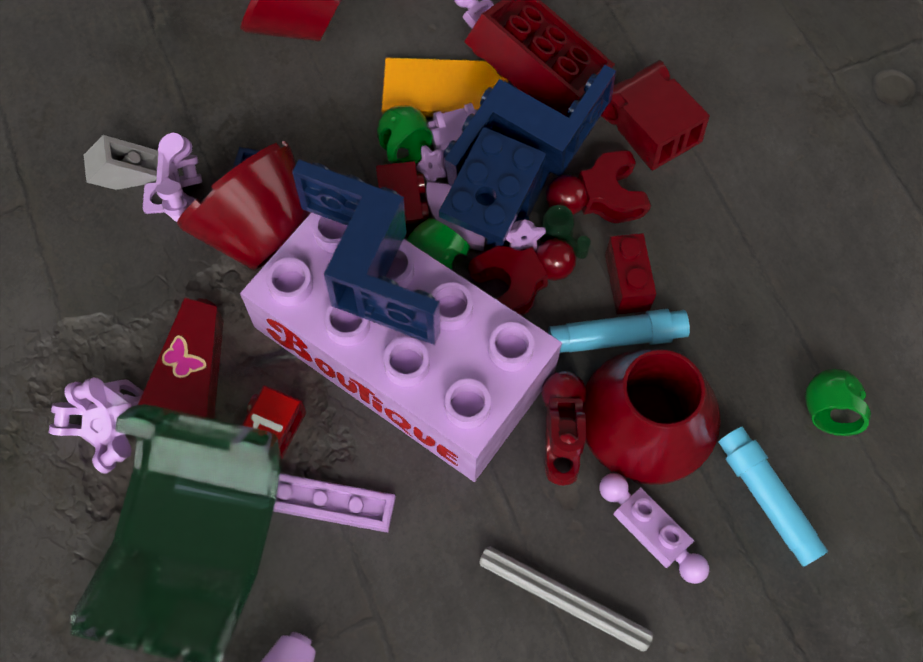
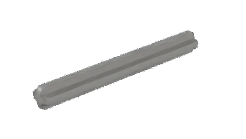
M487 546L479 562L482 567L640 651H646L649 648L653 639L652 631L491 546Z

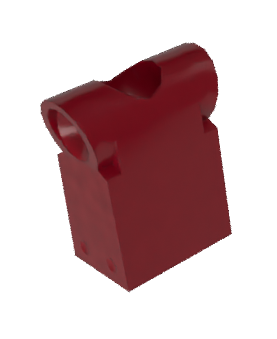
M659 60L638 71L632 78L615 84L611 101L601 117L609 123L617 125L618 131L650 170L653 171L703 141L710 115L674 78H670L666 65Z

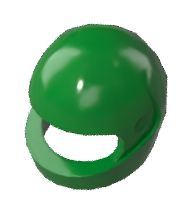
M409 105L394 106L388 109L379 120L377 137L381 147L387 150V157L391 164L415 161V164H417L422 159L421 147L427 145L430 148L432 145L433 135L429 123L423 113L415 107ZM406 148L409 150V155L398 159L397 150Z
M428 218L415 227L407 237L409 243L450 270H452L454 257L458 254L466 256L470 248L467 241L458 233L433 218Z
M828 369L816 374L805 391V402L813 424L826 433L838 436H852L867 429L871 412L869 406L863 401L866 397V392L857 377L843 369ZM834 409H850L859 413L861 418L852 423H838L831 419L830 413Z

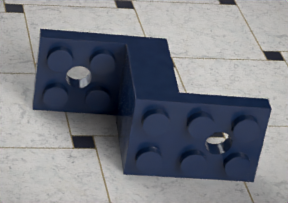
M604 65L598 75L593 73L584 87L585 95L581 101L575 100L572 103L566 116L499 79L493 88L489 87L484 92L480 101V108L475 115L471 113L462 126L463 133L457 141L452 140L444 152L443 157L445 158L449 185H453L483 127L547 153L544 168L557 176H561L610 103L616 70Z
M483 127L439 209V218L503 245L517 217L530 216L551 173L544 168L547 153Z
M298 160L292 173L301 208L347 225L324 272L331 306L435 345L440 334V301L436 300L433 295L426 291L405 289L400 287L394 280L386 277L406 235L404 197L390 188H377L366 184L356 176H344L332 172L320 163L310 164Z

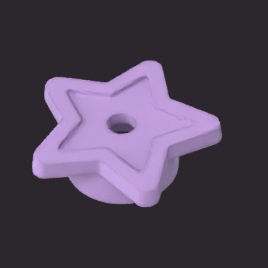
M427 145L422 146V160L416 166V169L425 175L426 182L435 183L437 178H443L447 175L443 151L438 149L432 152Z
M526 219L519 220L513 223L506 240L510 242L509 247L515 250L533 247L534 251H536L538 248L537 240L545 234V228L535 227L533 222Z

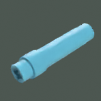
M669 309L651 310L639 315L566 323L565 325L548 327V334L562 342L560 353L649 343L650 345L671 343L673 339L689 337L690 333L687 312L685 310L670 312Z
M743 427L735 429L720 439L718 443L728 456L726 461L736 476L742 478L802 567L829 552L768 463V456L757 440L752 441Z

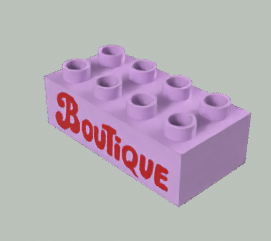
M310 213L240 293L254 327L475 482L539 396L546 379L555 372L562 342L405 239H403L386 277L397 282L400 287L411 291H426L433 295L436 300L440 301V334L435 345L332 307L324 272L347 225Z

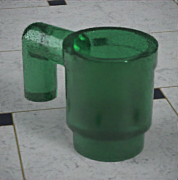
M555 205L549 208L543 217L541 227L545 228V234L540 237L541 242L543 243L545 240L553 238L565 240L573 247L577 258H586L591 240L587 236H581L578 240L572 237L574 217L571 210L563 205Z

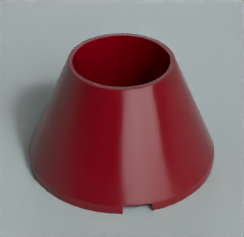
M251 0L240 29L246 33L320 42L341 0Z
M286 140L281 142L284 145L282 148L277 143H273L237 165L211 185L213 191L201 203L198 199L194 200L181 214L177 225L182 231L254 271L263 267L310 215L309 211L301 208L292 173L296 163L291 146Z
M640 349L621 353L603 363L593 373L585 386L587 394L583 404V411L586 417V443L593 455L613 473L615 471L633 479V482L659 485L683 479L701 467L717 443L721 418L715 393L699 369L688 358L679 353L653 349ZM640 384H654L667 389L679 401L683 410L684 420L673 424H661L648 420L633 407L627 390Z

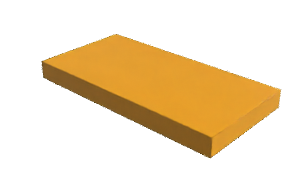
M385 58L382 115L388 109L400 105L415 107L425 117H433L434 112L438 111L446 113L464 108L465 104L472 103L474 109L478 111L484 92L489 87L493 88L499 79L507 83L508 79L501 77L496 72V69L487 61Z

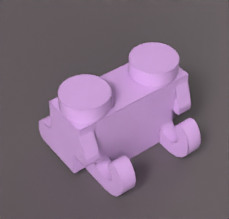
M472 103L465 104L464 108L446 113L441 111L434 112L433 121L428 123L433 135L432 144L435 151L442 149L444 154L449 143L452 140H458L463 133L462 126L471 113L475 115L477 112Z

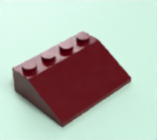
M541 0L499 1L481 14L464 41L474 54L487 61L496 69V72L501 77L508 79L522 92L565 116L575 100L581 101L585 95L584 87L593 73L598 75L604 65L613 68L615 65Z

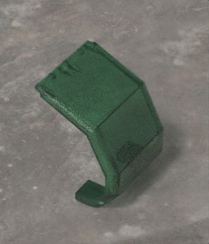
M132 406L117 416L115 432L136 437L134 468L114 540L71 614V636L100 642L103 637H107L105 640L106 644L138 651L141 646H144V653L171 660H177L182 655L184 656L183 662H221L258 576L277 500L282 463L278 438L274 433L156 406Z

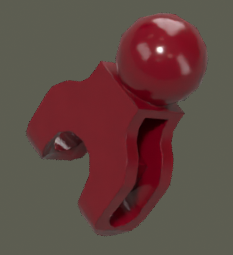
M630 151L604 153L596 160L595 165L591 169L581 171L578 178L573 175H561L549 184L546 191L549 207L561 216H572L582 209L583 214L594 213L609 222L623 223L640 219L651 209V203L644 191H628L617 182L628 178L636 165L635 158Z
M557 238L545 240L538 246L536 252L533 247L519 251L506 246H496L473 258L469 263L468 272L476 282L480 283L493 279L505 281L510 286L509 290L496 300L523 316L529 313L533 307L538 291L548 287V280H562L571 274L576 266V255L570 244L565 240Z
M560 371L554 372L546 379L541 393L545 406L548 408L546 415L545 472L550 482L563 486L574 483L578 477L580 455L583 453L586 441V417L583 411V404L587 393L583 380L572 372ZM560 457L568 458L571 469L565 473L559 472L554 467V461Z

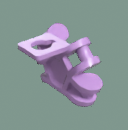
M178 133L167 134L161 139L158 147L157 180L155 183L145 184L143 211L146 214L165 212L176 222L188 206L196 200L185 194L182 188L202 182L201 174H197L195 166L198 163L197 155H189L192 151V143L189 139ZM178 168L183 169L184 176L179 177ZM157 192L158 196L163 199L162 204L152 203L154 193Z
M93 377L86 379L83 384L81 382L69 383L65 387V396L68 402L52 404L51 412L55 413L54 424L49 426V433L57 436H81L95 447V454L92 458L94 467L99 472L107 474L116 467L117 461L123 462L131 455V445L124 434L136 432L138 429L136 424L131 425L128 411L133 410L134 406H138L144 391L126 379L103 383L99 378ZM124 389L130 391L134 395H136V397L130 396L128 394L123 395L122 393H120V390ZM70 415H82L81 425L70 424Z

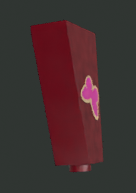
M184 298L135 410L144 422L211 441L214 428L224 323L215 303L204 298H198L197 301Z

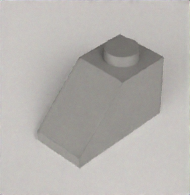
M102 135L83 155L86 183L118 190L155 183L157 180L158 150Z

